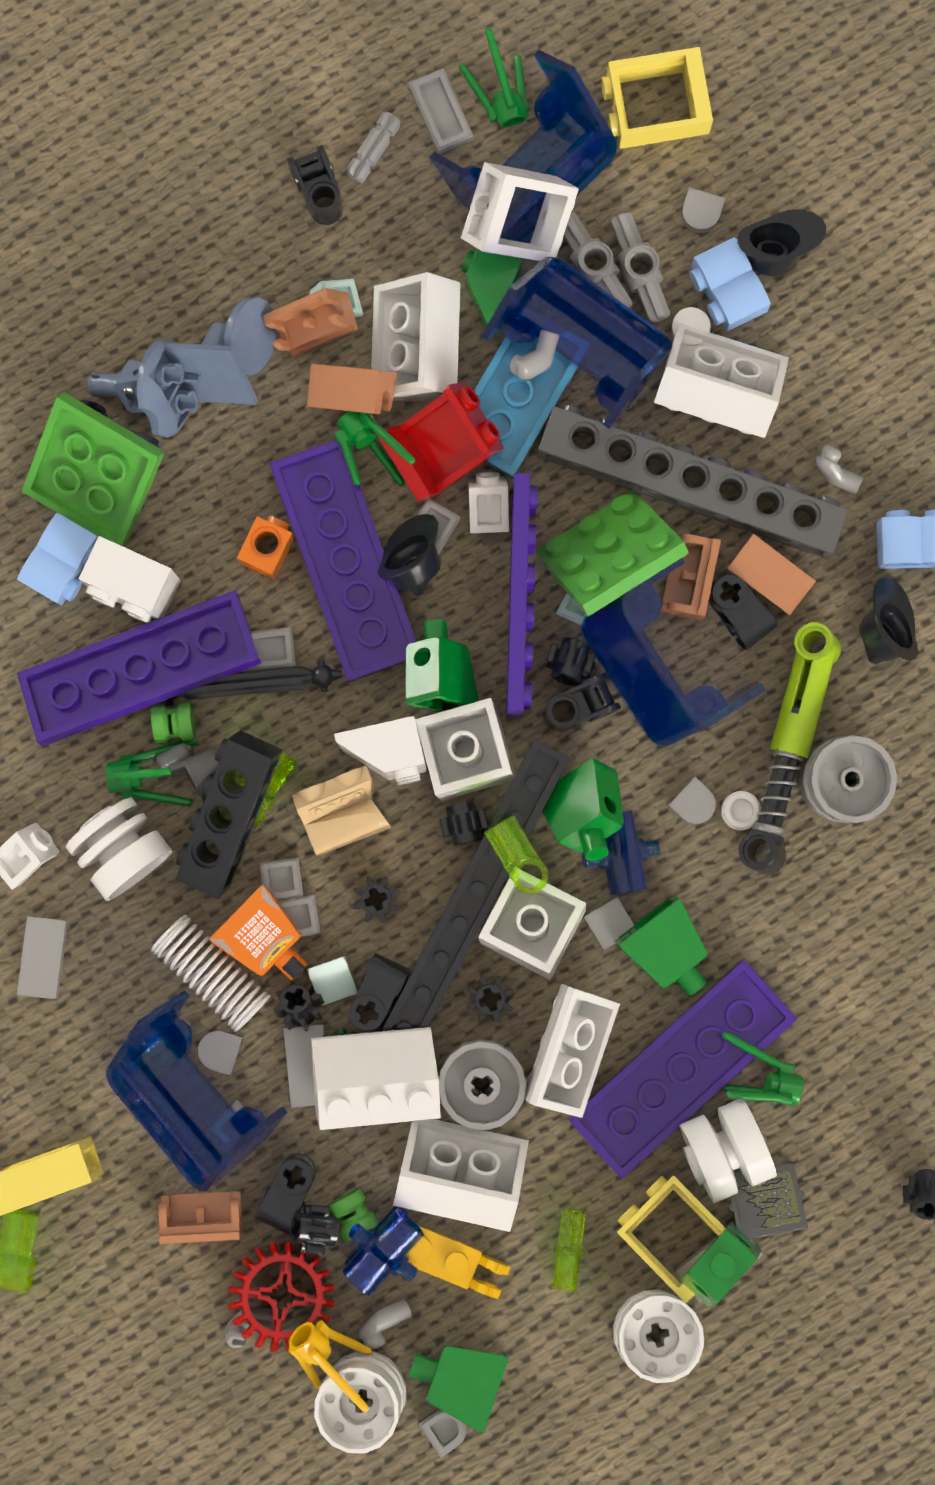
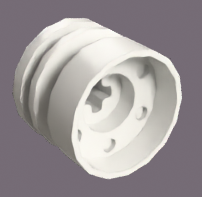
M132 797L124 799L113 806L106 807L95 814L81 826L78 833L65 846L72 856L89 848L77 862L81 868L91 866L98 861L102 866L93 875L91 882L106 901L116 898L133 887L173 853L157 830L139 837L137 832L143 827L148 818L144 813H141L127 820L139 807Z
M660 1289L642 1290L629 1297L617 1311L613 1324L614 1344L623 1361L640 1378L654 1383L674 1382L688 1375L699 1362L704 1347L703 1327L696 1313L676 1295ZM654 1323L661 1329H665V1333L660 1334V1342L655 1343L650 1337H646V1334L652 1332L651 1325Z
M355 1351L343 1356L332 1367L357 1393H359L360 1389L367 1391V1398L369 1399L366 1404L369 1406V1410L363 1412L327 1375L315 1399L314 1418L320 1433L332 1446L347 1453H367L380 1448L392 1436L406 1403V1383L401 1370L389 1357L372 1351L371 1355Z

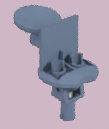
M259 297L242 299L233 308L227 324L214 323L210 326L201 345L179 344L170 339H161L153 342L145 352L142 362L129 359L119 374L92 372V377L88 378V391L93 397H118L130 413L145 412L149 418L152 434L164 438L173 436L180 431L186 423L189 412L197 410L198 401L257 405L258 398L247 376L259 373L267 365L273 353L274 346L272 341L276 340V329L265 326L263 315L272 312L273 309L267 300Z

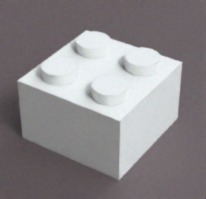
M101 536L98 537L79 577V580L88 587L86 593L93 596L92 599L111 608H114L116 602L122 604L121 609L128 612L129 616L146 624L151 621V618L157 620L165 616L181 582L171 568Z
M492 698L415 719L434 793L441 801L513 780L515 776L497 706Z
M515 867L478 937L479 942L490 950L550 980L586 912V903Z

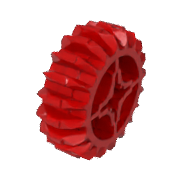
M271 1242L269 1244L270 1256L265 1257L261 1247H257L254 1249L255 1256L259 1260L257 1263L254 1264L246 1256L241 1260L242 1264L249 1270L246 1275L238 1270L233 1271L232 1277L242 1281L241 1287H228L227 1292L229 1294H239V1301L230 1302L227 1304L228 1310L241 1309L242 1315L235 1317L232 1323L234 1326H237L244 1321L247 1322L249 1327L241 1334L244 1339L250 1337L254 1331L259 1334L255 1340V1347L261 1348L265 1338L271 1339L270 1352L276 1353L279 1340H284L285 1349L289 1352V1340L297 1328L282 1332L288 1310L293 1306L313 1307L310 1315L303 1323L311 1322L314 1324L317 1319L322 1320L324 1323H329L331 1317L322 1313L321 1310L323 1306L328 1308L335 1307V1300L324 1299V1292L334 1291L335 1284L322 1285L321 1278L327 1277L331 1272L329 1268H325L318 1273L315 1271L314 1267L321 1261L319 1255L314 1256L308 1263L304 1260L307 1253L298 1252L297 1256L291 1255L293 1250L292 1242H286L284 1254H278L277 1243ZM280 1263L277 1280L273 1286H250L252 1279L259 1270L267 1265ZM292 1265L300 1268L308 1276L313 1286L314 1295L299 1292L293 1287L291 1282ZM283 1275H285L284 1286H286V1293L291 1294L292 1297L301 1298L302 1301L292 1300L291 1304L286 1302V1308L280 1310V1317L278 1319L279 1308H277V1301L271 1299V1297L262 1296L260 1293L270 1294L272 1289L278 1291L277 1285L282 1284ZM248 1299L263 1301L270 1306L272 1312L270 1330L262 1326L254 1318L249 1308Z

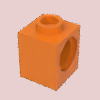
M257 516L237 556L238 562L275 580L295 540L293 533L288 531L290 525L273 516H268L267 521ZM267 536L276 538L278 546L274 552L262 554L258 551V543L262 538Z

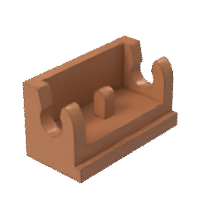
M329 288L321 289L263 315L265 326L271 329L275 328L281 337L272 341V345L278 350L291 352V356L303 354L358 330L349 294Z
M311 364L307 407L380 414L381 410L390 411L393 403L397 373Z
M682 534L680 538L684 541L689 554L669 566L660 612L702 621L706 616L721 540Z
M755 534L751 536L727 568L789 615H791L816 582V580Z
M241 1191L161 1196V1202H159L158 1206L159 1244L240 1240L243 1236Z

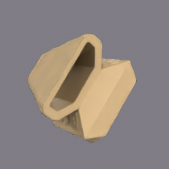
M367 766L351 770L292 795L298 814L317 856L392 828L372 801L375 784Z

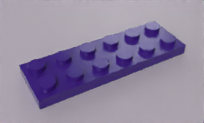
M337 439L269 463L348 683L405 663L406 648L409 644L416 642L397 586L390 579H381L377 573L384 551L360 484L358 486L353 484L342 448Z
M514 473L512 494L506 718L515 719L522 718L523 709L530 710L532 700V682H524L525 671H531L533 663V642H525L526 632H532L534 625V603H527V593H533L535 587V564H528V555H534L536 525L529 524V516H536L538 486L530 485V474Z
M236 590L23 670L18 672L17 676L36 741L43 747L262 664L240 597Z
M742 959L588 1099L583 1117L571 1115L568 1117V1120L614 1172L623 1179L678 1129L680 1124L690 1118L755 1058V1056L722 1037L723 1032L728 1031L763 1051L797 1018L748 963Z

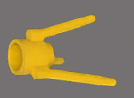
M322 1320L316 1325L311 1322L300 1325L290 1337L288 1351L298 1360L315 1388L320 1389L322 1382L311 1364L319 1365L353 1403L363 1412H367L369 1406L327 1361L331 1354L328 1338L365 1355H371L372 1349L329 1328Z

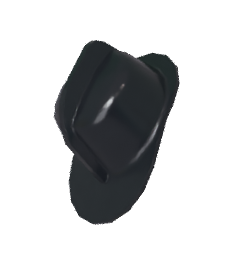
M803 209L787 210L744 227L738 234L737 244L741 251L746 254L756 275L781 276L788 273L794 267L800 255L811 251L822 243L826 236V224L814 212Z
M416 515L406 520L392 533L385 546L383 558L377 572L381 579H390L398 588L410 590L416 596L423 595L429 581L438 573L441 567V560L435 546L438 534V521L434 515Z
M888 577L878 579L874 585L873 609L863 618L859 626L868 661L872 664H878L899 657L908 661L914 660L918 655V645L915 635L914 612L907 594L894 579Z

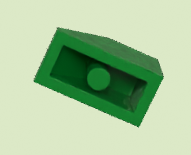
M477 248L476 252L468 251L462 266V272L466 273L467 290L487 335L495 337L521 273L523 258L483 252Z

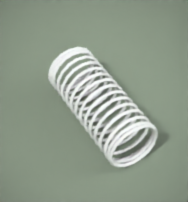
M183 915L156 941L151 952L157 954V958L166 956L164 964L172 962L170 970L179 968L177 976L185 974L183 982L192 980L189 985L190 989H194L199 985L196 995L204 993L202 1001H207L212 997L209 1007H214L218 1004L215 1013H220L226 1009L221 1016V1020L227 1019L232 1015L228 1021V1026H231V1029L237 1032L267 1002L270 994L263 992L237 1017L247 1003L261 989V986H257L242 1002L232 1009L254 983V979H251L233 998L224 1004L248 977V973H245L228 991L217 999L227 985L242 970V967H238L220 986L211 992L216 984L232 968L235 961H232L215 979L203 988L212 975L229 958V955H225L214 968L198 980L201 974L222 952V949H219L202 967L189 976L216 945L212 943L199 958L184 969L192 957L209 940L210 936H207L189 955L176 964L187 949L203 934V930H200L185 947L170 958L183 940L195 930L197 924H193L176 943L163 952L190 923L191 918H188V915Z

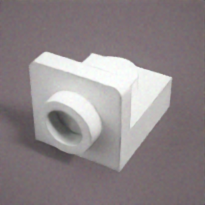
M481 472L476 474V478H469L470 533L509 532L507 478L499 477V474L496 472Z
M33 823L14 833L0 847V876L12 890L27 880L43 863L54 858L60 852L53 843L50 834L37 823Z

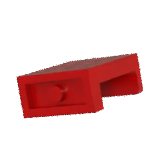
M464 382L449 384L443 389L444 393L401 425L386 429L415 458L413 464H409L378 435L418 502L438 496L505 449L499 440L501 436L498 428L492 421L486 419L479 407L480 400L471 387L466 386Z

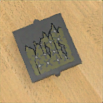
M793 1163L775 1166L776 1177L753 1187L747 1182L742 1172L734 1173L738 1193L729 1197L731 1204L728 1206V1211L733 1213L735 1226L749 1239L808 1228L802 1203L805 1194L799 1190Z

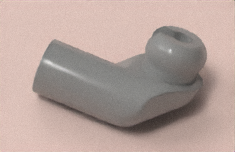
M541 330L535 351L525 356L515 355L511 359V373L519 376L520 379L527 380L549 369L552 364L559 334Z
M829 445L823 446L820 456L816 455L815 464L825 480L856 495L864 477L837 465L841 457L840 450Z
M402 1299L377 1310L359 1328V1339H363V1344L372 1350L382 1346L385 1338L381 1331L412 1317L407 1302Z
M249 1307L254 1318L265 1328L271 1329V1309ZM278 1309V1319L280 1317V1309ZM241 1310L227 1323L224 1331L225 1341L232 1348L243 1347L247 1340L241 1336L242 1332L249 1327L247 1322L244 1321L237 1326H234L232 1323L235 1317L242 1315Z

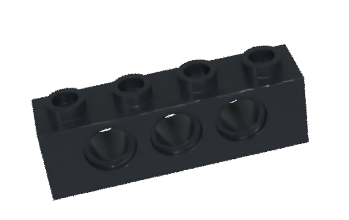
M241 730L229 739L224 738L215 755V760L219 762L215 775H209L202 789V795L206 797L202 809L198 808L189 824V830L193 832L190 842L182 846L177 856L176 865H179L180 868L175 880L216 899H219L231 887L283 749ZM233 770L243 775L245 786L235 782L232 776ZM219 806H224L231 812L232 820H227L220 814ZM206 841H211L217 846L219 855L213 854L208 850Z

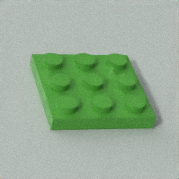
M63 392L56 397L22 492L96 536H101L125 547L130 539L165 451Z
M634 490L618 496L609 505L593 515L583 518L577 525L561 535L551 538L545 545L535 550L541 563L587 616L592 615L689 554L684 541Z

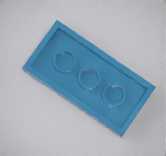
M524 306L474 390L480 400L479 407L486 419L492 421L498 428L501 436L499 440L505 448L486 461L485 464L514 479V473H517L549 419L553 406H556L590 348V343ZM541 330L559 334L554 357L549 369L527 380L520 379L519 376L511 373V359L515 355L525 356L535 351Z

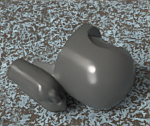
M179 744L155 757L158 768L168 767L172 770L171 777L187 775L195 792L200 796L204 804L206 797L202 795V789L209 775H215L219 762L215 760V755L218 748H211L193 756L194 749L190 745ZM233 770L232 776L236 780L237 772Z

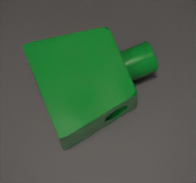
M435 619L424 622L425 640L411 643L406 648V704L439 713L478 702L479 699L468 647L448 639L446 620Z
M593 757L558 780L542 810L556 840L560 844L579 853L584 852L585 858L589 861L601 860L608 855L609 850L605 839L620 830L624 824L617 771Z
M673 895L614 940L616 945L662 988H666L677 981L685 993L690 996L707 983L695 967V965L707 957V951L682 902ZM627 933L629 934L628 937L621 940L623 936H625Z
M731 1222L683 1275L680 1281L709 1308H712L758 1259L762 1250Z
M444 1345L439 1360L416 1353L408 1376L430 1384L425 1399L428 1403L473 1429L484 1433L509 1357Z

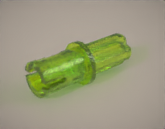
M569 1208L563 1210L558 1245L553 1247V1251L557 1255L551 1287L560 1289V1286H562V1291H577L580 1256L585 1255V1250L581 1247L586 1215L585 1212L578 1209Z

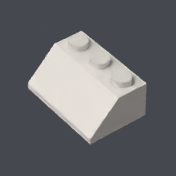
M425 272L374 286L371 369L397 373L393 401L432 402L444 393L443 389L449 384L457 383L460 282Z
M679 323L654 403L665 406L673 411H681L700 417L707 422L719 423L737 429L745 434H753L765 438L780 400L789 357ZM684 334L704 340L702 343L692 346L681 343Z
M414 716L334 734L336 743L343 752L386 779H395L398 785L420 781L419 773L427 772Z
M561 984L558 995L553 1002V1010L546 1031L540 1041V1049L535 1064L528 1077L524 1096L528 1103L583 1117L620 1003Z
M430 1027L311 1038L315 1109L320 1130L441 1118L439 1079Z
M436 1119L412 1121L393 1206L510 1232L519 1201L529 1140L484 1130L470 1129L463 1125Z

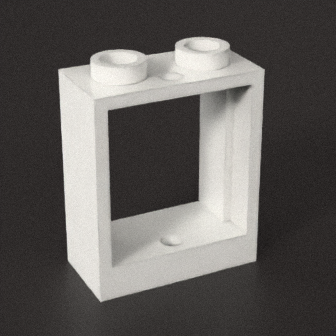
M484 162L461 239L483 252L555 263L579 188L557 176ZM515 187L547 192L530 244L500 239Z

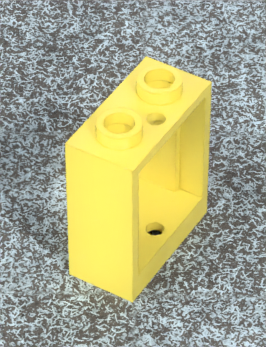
M700 47L608 62L607 74L601 77V87L604 100H611L613 113L608 114V127L610 136H617L619 149L710 133L713 117ZM683 73L691 119L628 129L620 83Z
M92 1136L0 1169V1216L89 1184L102 1176L104 1171Z
M674 1175L668 1181L661 1176L645 1192L650 1199L640 1209L633 1204L617 1220L622 1225L617 1233L686 1304L695 1294L686 1285L680 1283L631 1232L673 1190L718 1236L724 1231L725 1227Z

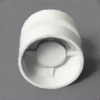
M738 1099L718 1108V1117L722 1131L716 1133L704 1114L679 1125L686 1143L683 1151L697 1183L704 1185L713 1203L738 1193L733 1172L735 1169H740L752 1187L777 1176L764 1138L744 1100Z

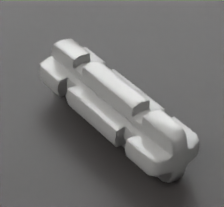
M389 112L382 113L376 122L377 128H372L357 151V158H353L346 168L347 175L358 183H363L371 172L370 166L374 167L390 143L389 137H394L400 128V120Z

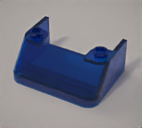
M538 50L534 57L550 82L540 92L535 101L534 112L541 127L502 166L557 176L579 188L578 195L611 163L616 154L617 142L576 68ZM434 152L429 158L455 197L470 210L482 168L475 165L462 168ZM515 187L500 239L530 243L547 192Z
M555 257L544 258L509 287L481 334V337L487 341L502 329L504 334L516 343L534 341L537 337L539 338L541 330L559 334L555 350L599 381L595 387L598 401L604 408L611 411L602 424L608 429L630 407L672 349V342L662 331L569 264Z
M683 558L592 615H585L580 626L583 639L590 646V650L649 741L660 746L672 745L717 723L766 691L762 683H749L726 699L719 690L711 686L697 687L685 695L644 632L643 628L657 619L662 607L660 596L652 584L684 564Z
M184 990L137 1021L107 1067L106 1077L112 1090L186 1180L195 1189L207 1191L261 1145L288 1112L282 1106L266 1118L262 1112L248 1106L242 1107L237 1112L232 1109L187 1055L192 1047V1031L189 1025L177 1016L190 997Z

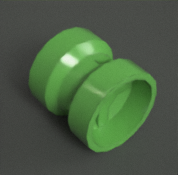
M192 702L179 703L176 707L167 708L164 704L151 707V724L155 744L169 743L171 739L180 738L183 742L195 741L196 727Z
M361 1187L346 1193L327 1205L330 1207V1215L336 1216L340 1224L339 1232L344 1242L357 1238L380 1223L375 1213L368 1210L365 1204L366 1196Z

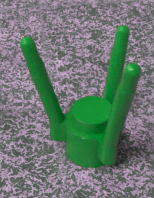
M487 28L485 34L502 89L493 96L495 102L491 103L464 63L459 65V69L486 109L490 123L498 121L500 128H508L524 122L528 118L527 111L530 110L526 98L521 56L518 54L514 56L516 93L515 88H510L491 28Z
M353 411L345 413L337 422V427L340 431L336 432L334 436L342 448L353 484L358 486L361 481L350 445L355 446L356 449L369 446L396 483L402 486L404 479L375 441L376 435L374 432L409 464H413L415 458L379 425L370 413Z
M196 738L195 741H179L138 754L120 756L118 762H108L106 765L108 791L110 793L121 792L122 799L132 797L175 805H192V800L189 798L136 789V787H142L143 778L170 775L172 770L168 767L142 769L141 764L135 763L155 758L179 744L197 745L198 739Z
M728 1031L722 1033V1037L778 1069L775 1073L769 1072L767 1074L763 1088L726 1084L720 1090L727 1092L726 1096L728 1098L778 1102L790 1106H796L799 1103L804 1081L801 1075L793 1074L794 1064L782 1062Z

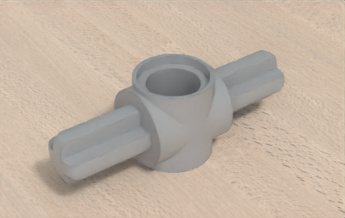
M571 212L563 237L573 251L570 259L576 266L578 277L588 285L590 290L597 289L613 315L617 316L625 313L632 307L633 302L616 277L620 270L613 261L611 249L601 242L598 237L592 239L577 214ZM597 257L603 261L605 266L600 270L594 271L589 269L584 262L588 258Z
M619 214L611 220V225L622 251L617 256L622 267V277L631 292L639 294L648 320L651 323L663 321L670 316V310L659 285L663 281V276L659 268L658 254L651 248L649 242L642 241L632 214ZM636 261H643L648 264L651 271L643 275L637 274L631 269L630 265Z

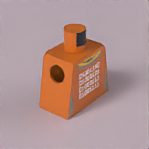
M262 884L209 938L214 945L261 977L275 965L292 981L308 964L291 948L303 934L266 884Z

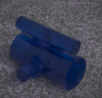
M632 810L623 812L624 824L622 828L605 839L609 850L605 858L589 861L585 858L584 852L582 853V863L585 868L598 866L600 869L605 868L610 895L647 889L642 862L646 861L649 856L660 854V845L656 839L644 841L642 838H637Z
M394 1206L374 1229L366 1230L360 1224H355L349 1232V1237L358 1243V1247L344 1262L346 1266L342 1271L345 1277L365 1295L370 1296L390 1273L394 1276L401 1275L407 1281L412 1280L417 1273V1267L409 1262L407 1254L424 1236V1233L407 1216L409 1213L405 1208Z

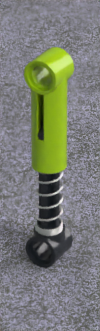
M810 622L803 625L795 636L794 645L796 653L770 747L776 759L774 766L769 767L772 774L770 781L765 783L768 789L766 796L761 798L764 804L762 811L757 813L759 821L754 823V828L750 829V833L742 838L739 844L741 861L745 866L761 874L770 875L776 873L783 867L786 861V850L783 845L785 838L782 835L785 830L782 827L784 816L789 815L786 809L788 801L793 800L790 794L792 786L797 784L794 779L796 771L801 769L798 764L799 761L808 760L832 667L841 654L839 639L826 625L819 622ZM818 638H825L826 645L824 649L818 653H811L810 646L812 642ZM768 843L770 847L768 858L765 861L757 862L755 858L757 848L762 844Z

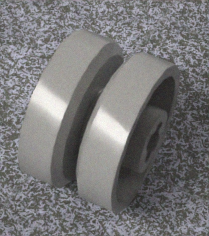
M851 735L824 740L812 748L808 760H803L801 764L798 782L802 798L812 812L829 821L859 823L874 819L887 809L895 795L897 773L894 761L883 746L870 738ZM845 776L851 780L850 786L845 783Z
M476 1039L464 1042L449 1053L441 1066L439 1095L442 1106L453 1120L466 1128L485 1131L501 1127L516 1115L524 1102L526 1080L522 1065L509 1048L497 1041ZM486 1076L489 1079L488 1088L478 1090L475 1087L474 1080L476 1077L483 1079Z

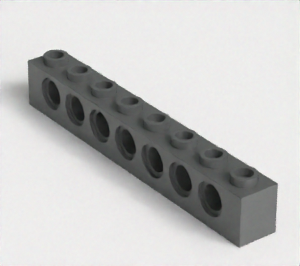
M563 405L562 409L553 406L538 448L537 457L827 560L834 554L849 511L840 507L841 502L823 495L818 496V499L803 494V488L791 483L783 482L780 486L766 481L767 476L758 471L747 469L743 473L731 469V464L721 458L709 457L706 460L693 455L694 450L681 444H672L671 447L657 442L658 438L644 431H636L635 434L621 430L619 423L607 418H599V421L584 417L585 413L582 410L570 405ZM585 433L592 438L594 444L588 449H580L574 445L572 438L576 434ZM614 446H622L628 450L630 458L625 462L614 461L610 457L609 450ZM650 459H659L665 464L666 472L661 475H653L647 470L646 462ZM690 471L698 473L702 478V486L698 488L688 487L683 481V474ZM725 484L734 486L738 490L739 499L735 501L723 499L719 492L720 486ZM761 497L771 499L775 505V512L772 514L760 512L757 508L756 500ZM794 511H806L811 516V526L800 527L797 525L793 518Z

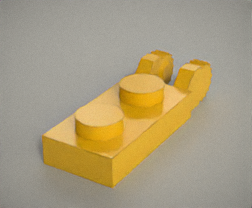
M410 1220L394 1257L396 1261L467 1290L470 1287L476 1292L496 1299L499 1298L502 1290L491 1282H484L473 1277L477 1265L480 1264L499 1275H508L511 1268L510 1265L482 1254L483 1250Z

